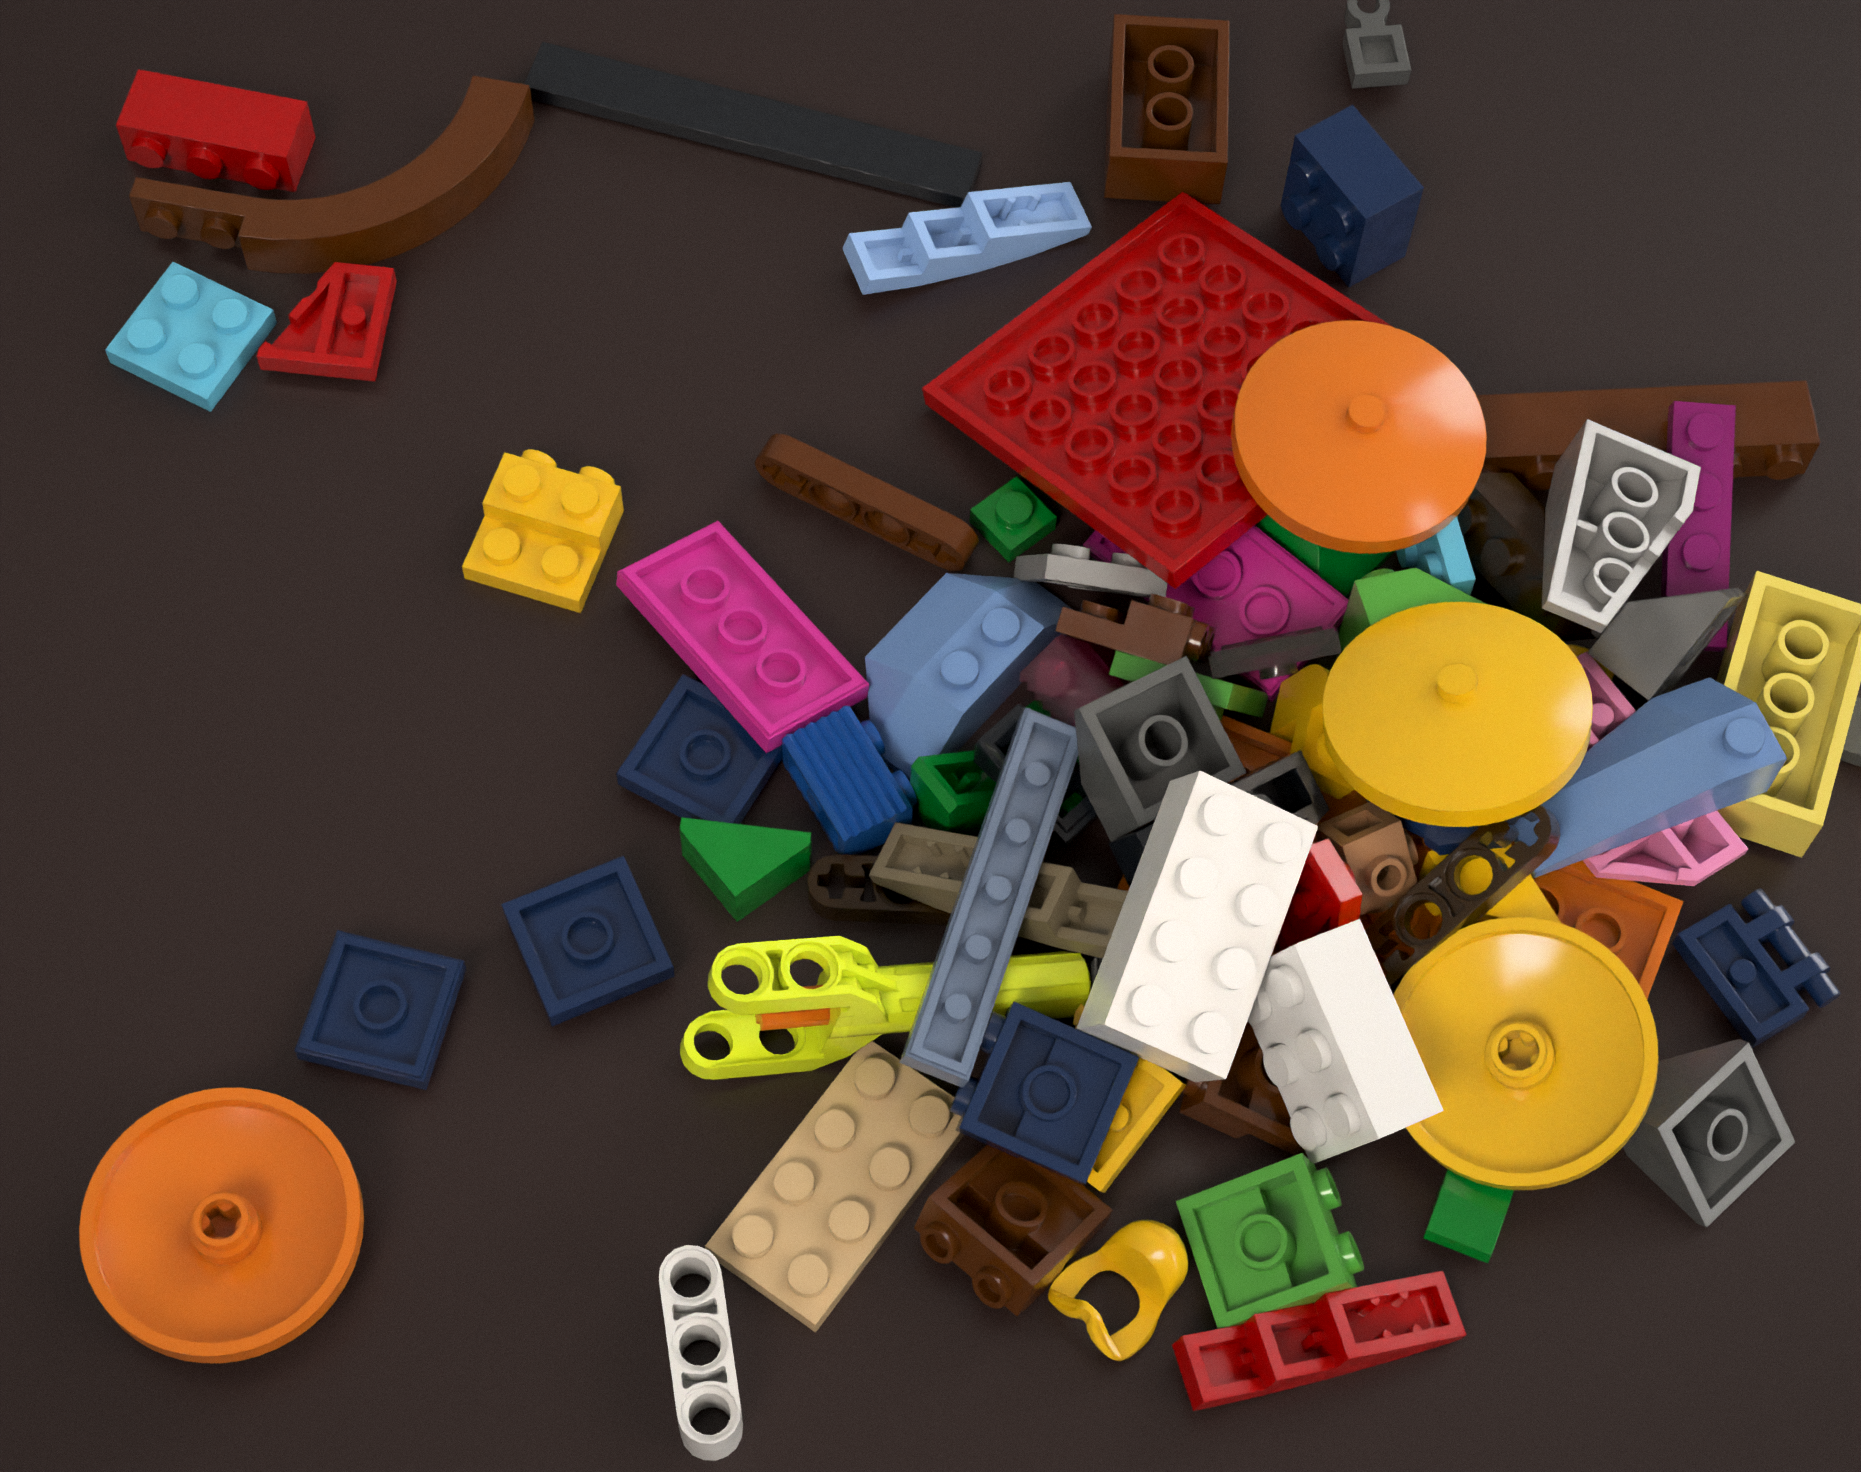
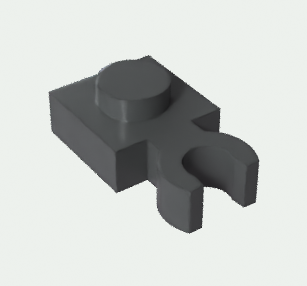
M1347 0L1344 22L1348 29H1345L1342 44L1352 89L1405 85L1409 82L1411 66L1402 25L1386 26L1390 10L1389 0H1376L1373 13L1361 11L1358 8L1357 0Z

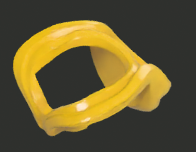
M1137 1220L1131 1222L1115 1232L1098 1251L1086 1255L1066 1267L1052 1283L1048 1292V1299L1065 1316L1083 1320L1086 1323L1091 1340L1104 1355L1115 1361L1128 1359L1137 1353L1152 1337L1162 1310L1185 1280L1188 1272V1257L1184 1243L1174 1229L1158 1221ZM1103 1271H1112L1123 1276L1135 1288L1140 1300V1308L1136 1317L1127 1326L1111 1336L1108 1334L1099 1312L1087 1301L1075 1299L1084 1284L1091 1277Z

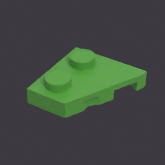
M1116 650L1109 675L1128 680L1131 683L1167 665ZM1196 673L1219 720H1222L1225 709L1263 717L1268 700L1267 693Z

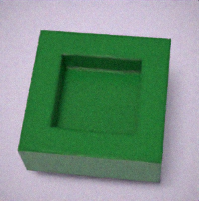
M1016 476L970 509L969 522L1010 563L1016 556H1020L1054 531L1057 517Z

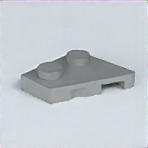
M1053 544L1051 554L1016 556L1013 578H1018L1021 581L1046 582L1066 585L1074 589L1150 598L1151 593L1166 597L1167 583L1129 554L1113 553L1112 562L1106 563L1089 560L1090 548Z

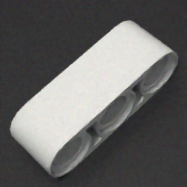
M685 1245L674 1249L668 1254L659 1270V1285L680 1435L686 1449L693 1456L702 1460L716 1461L729 1456L738 1447L743 1430L722 1272L717 1258L709 1250L700 1246ZM689 1273L700 1274L710 1282L708 1289L696 1297H683L677 1294L673 1287L678 1279ZM697 1340H708L715 1343L720 1349L718 1356L711 1363L703 1366L688 1363L682 1357V1354L690 1343ZM708 1407L723 1410L730 1417V1420L721 1432L714 1435H704L697 1432L691 1426L694 1416L700 1410Z

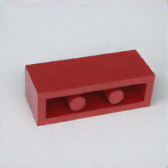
M140 69L136 73L116 123L127 160L135 161L148 168L166 167L191 172L205 179L222 178L248 183L261 190L279 189L296 192L316 138L307 101Z

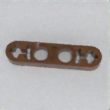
M771 435L755 460L754 464L759 474L778 489L948 571L957 572L962 570L979 543L978 535L973 528L960 518L788 435Z

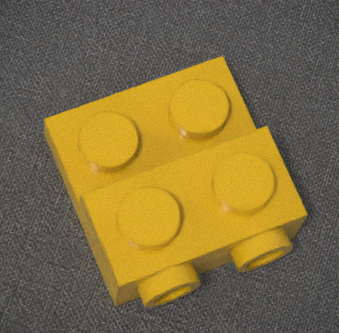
M525 450L521 457L504 452L482 502L485 516L462 565L464 578L581 613L624 512L621 486L615 485L614 479L607 472L596 467H582L579 474L557 468L556 462L549 455L538 450Z

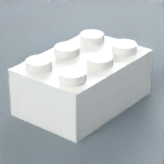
M1360 919L1294 944L1270 957L1248 1022L1251 1024L1264 1054L1263 1063L1265 1071L1270 1080L1278 1087L1291 1117L1290 1126L1297 1143L1305 1150L1308 1159L1313 1164L1378 1140L1444 1111Z

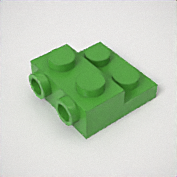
M1303 1153L1176 1201L1218 1329L1243 1324L1254 1314L1314 1303L1325 1293L1357 1287L1353 1274L1363 1271L1364 1265L1352 1234L1349 1231L1339 1234L1331 1210L1342 1205L1334 1179L1327 1167L1316 1170L1315 1164Z

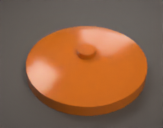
M1358 320L1325 322L1296 331L1278 341L1257 360L1247 374L1240 389L1232 419L1231 440L1235 464L1243 483L1257 504L1273 520L1294 535L1310 543L1341 552L1358 554L1392 552L1421 543L1440 532L1458 516L1467 504L1481 474L1486 454L1487 436L1482 409L1475 392L1460 370L1444 354L1421 338L1395 327L1375 322Z
M215 1088L202 1090L170 1100L138 1119L121 1134L101 1159L90 1180L81 1209L79 1240L82 1263L88 1281L105 1310L136 1341L158 1353L188 1362L229 1363L261 1356L293 1341L310 1329L335 1303L345 1288L360 1253L364 1228L363 1199L354 1168L342 1144L333 1132L309 1110L292 1100L257 1089Z

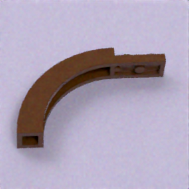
M472 76L464 101L455 117L440 137L422 154L389 176L345 193L300 200H274L136 177L129 198L141 231L149 232L163 239L179 237L202 241L221 249L242 248L248 270L271 273L310 274L326 272L334 262L360 265L372 264L400 255L442 234L474 211L499 186L523 150L535 121L530 85Z

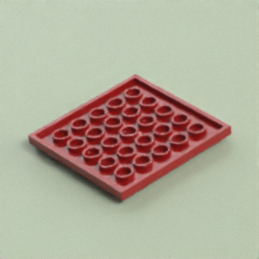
M1181 192L925 385L922 391L925 404L1176 589L1268 515L1248 492L1235 464L1231 440L1232 419L1237 398L1247 374L1257 360L1281 339L1309 326L1325 322L1354 320L1391 325L1191 196Z

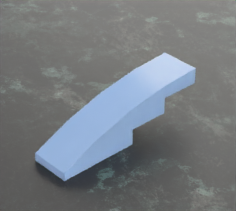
M1071 182L968 192L962 206L959 208L908 213L902 228L849 233L842 249L862 294L866 295L917 287L978 273L1036 255L1089 234L1092 226Z

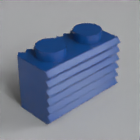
M843 706L839 711H832L827 717H821L817 722H810L805 728H798L793 734H787L782 739V758L785 769L789 771L792 780L795 781L798 790L801 791L816 820L820 822L822 830L826 832L828 840L832 842L835 851L838 854L862 855L884 844L895 822L912 825V806L917 804V798L906 775L901 770L891 773L883 761L881 755L885 754V746L875 725L869 719L860 723L850 706Z

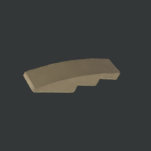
M895 822L869 877L873 883L951 914L978 837ZM1042 862L1017 936L1056 948L1103 958L1128 891L1082 883L1072 867Z

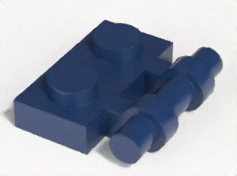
M1761 888L1746 896L1740 903L1752 918L1751 922L1745 924L1732 905L1728 904L1678 933L1672 942V945L1741 1038L1749 1042L1751 1048L1781 1032L1806 1015L1809 1007L1797 991L1805 989L1819 1008L1827 1006L1841 995L1839 989L1827 975L1831 969L1819 952L1810 953L1791 928L1795 921L1783 905L1776 907ZM1770 942L1789 968L1781 972L1761 944Z

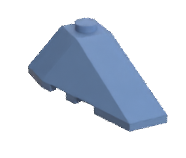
M1710 677L1650 699L1586 752L1580 767L1569 782L1553 797L1541 804L1552 812L1557 819L1560 827V839L1557 848L1551 856L1531 873L1532 877H1539L1767 792L1787 757L1756 702ZM1523 817L1518 819L1514 826L1518 829L1519 835L1514 842L1522 841L1529 846L1533 845L1538 840L1533 829L1540 820L1530 822Z

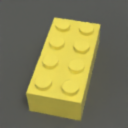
M1756 571L1745 591L1748 596L1736 610L1727 641V648L1725 649L1716 681L1756 702L1784 751L1787 760L1767 792L1717 811L1738 837L1802 858L1823 827L1861 683V604Z

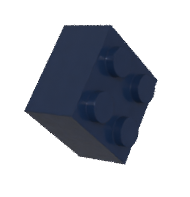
M1351 105L1295 135L1280 206L1290 226L1296 230H1301L1314 245L1321 263L1328 270L1335 271L1345 284L1351 287L1405 257L1424 187L1354 105Z

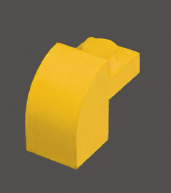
M1313 664L1306 666L1281 682L1270 734L1291 742L1290 754L1301 750L1319 789L1340 799L1351 793L1354 788L1336 768L1325 742L1323 730V693L1330 670L1321 665Z

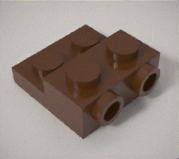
M1151 593L1148 605L1131 600L1127 614L1087 600L1082 601L1080 611L1062 607L1055 631L1165 665H1169L1187 656L1194 669L1196 661L1206 663L1214 641L1216 627L1193 619L1194 607Z
M1248 1021L1226 1079L1194 1082L1177 1074V1078L1186 1084L1181 1092L1184 1094L1179 1113L1237 1139L1250 1134L1291 1154L1298 1155L1303 1153L1308 1158L1305 1150L1297 1143L1290 1126L1291 1117L1278 1087L1270 1080L1265 1071L1263 1063L1264 1054Z
M986 1145L928 1197L914 1229L920 1233L922 1247L933 1260L942 1264L953 1261L972 1278L973 1289L984 1304L995 1309L1005 1306L1018 1317L1052 1285L1062 1272L1065 1264L1106 1225L1113 1210L1084 1185L1021 1157L1016 1158Z

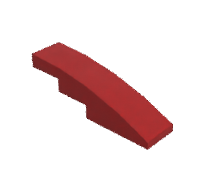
M1438 1271L1325 1293L1314 1303L1254 1314L1245 1323L1183 1335L1172 1344L1192 1409L1197 1411L1292 1389L1391 1362L1461 1340L1466 1336V1332L1444 1272Z

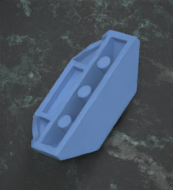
M946 573L865 656L866 681L870 684L867 695L869 720L875 725L883 740L885 754L881 755L885 764L895 772L901 770L910 782L911 765L918 757L957 752L1066 636L1055 630L1062 607L1072 608L1037 582L1021 581L1018 578Z

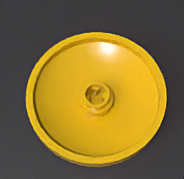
M1473 602L1432 603L1412 607L1381 619L1356 636L1344 648L1329 672L1323 693V730L1329 754L1343 778L1359 794L1381 809L1396 816L1429 825L1445 827L1488 825L1520 816L1535 809L1553 797L1569 782L1580 767L1590 742L1593 714L1592 693L1586 673L1575 654L1556 634L1540 623L1517 612L1488 604Z
M1504 917L1469 925L1455 932L1413 965L1404 975L1393 996L1444 1110L1405 1128L1430 1157L1461 1177L1482 1185L1508 1190H1536L1566 1184L1587 1175L1610 1160L1629 1141L1646 1115L1653 1097L1658 1072V1039L1649 1003L1642 988L1624 963L1603 944L1578 929L1559 922L1532 917Z

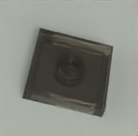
M1331 624L1213 647L1208 658L1213 679L1258 670L1260 680L1297 673L1296 662L1340 654L1342 651L1337 629L1335 626L1332 627Z

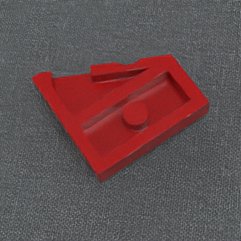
M334 262L317 281L316 290L310 296L303 298L288 314L290 324L271 345L265 341L260 346L256 356L260 370L375 382L397 283L394 268Z

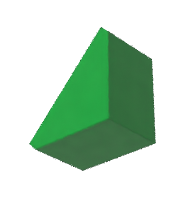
M975 750L920 756L911 765L910 783L917 798V804L912 807L928 828L972 836L981 829L996 782L973 762Z
M681 817L680 839L682 856L736 922L810 871L812 861L811 832Z

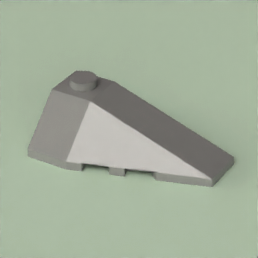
M1587 419L1555 464L1545 508L1542 609L1602 633L1693 512L1701 467Z

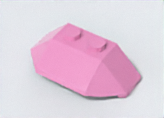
M1588 651L1579 655L1577 659L1586 673L1592 693L1593 714L1588 751L1636 712V710L1593 657L1588 654ZM1714 811L1584 859L1583 862L1596 878L1695 886L1745 855L1748 848L1720 813Z

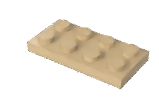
M873 1041L856 1051L705 1245V1249L709 1250L717 1258L719 1264L815 1333L964 1136V1134L955 1131L961 1116L950 1112V1107L955 1097L913 1068L899 1063L900 1059Z

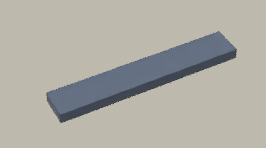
M1026 707L1021 713L899 1063L962 1088L969 1081L1078 757L1075 727Z

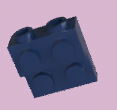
M1013 1002L1008 1007L1005 1016L993 1011L979 1050L988 1053V1056L978 1079L970 1076L966 1085L963 1088H958L950 1107V1112L961 1116L955 1131L1016 1158L1021 1157L1079 1184H1086L1139 1057L1017 1002Z

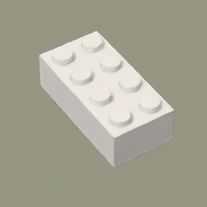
M1202 771L1171 780L1076 1029L1191 1081L1203 1082L1226 1079L1318 826Z

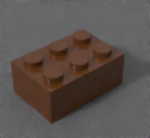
M1114 14L1108 69L1104 198L1169 202L1181 192H1184L1203 204L1221 203L1228 165L1230 21Z

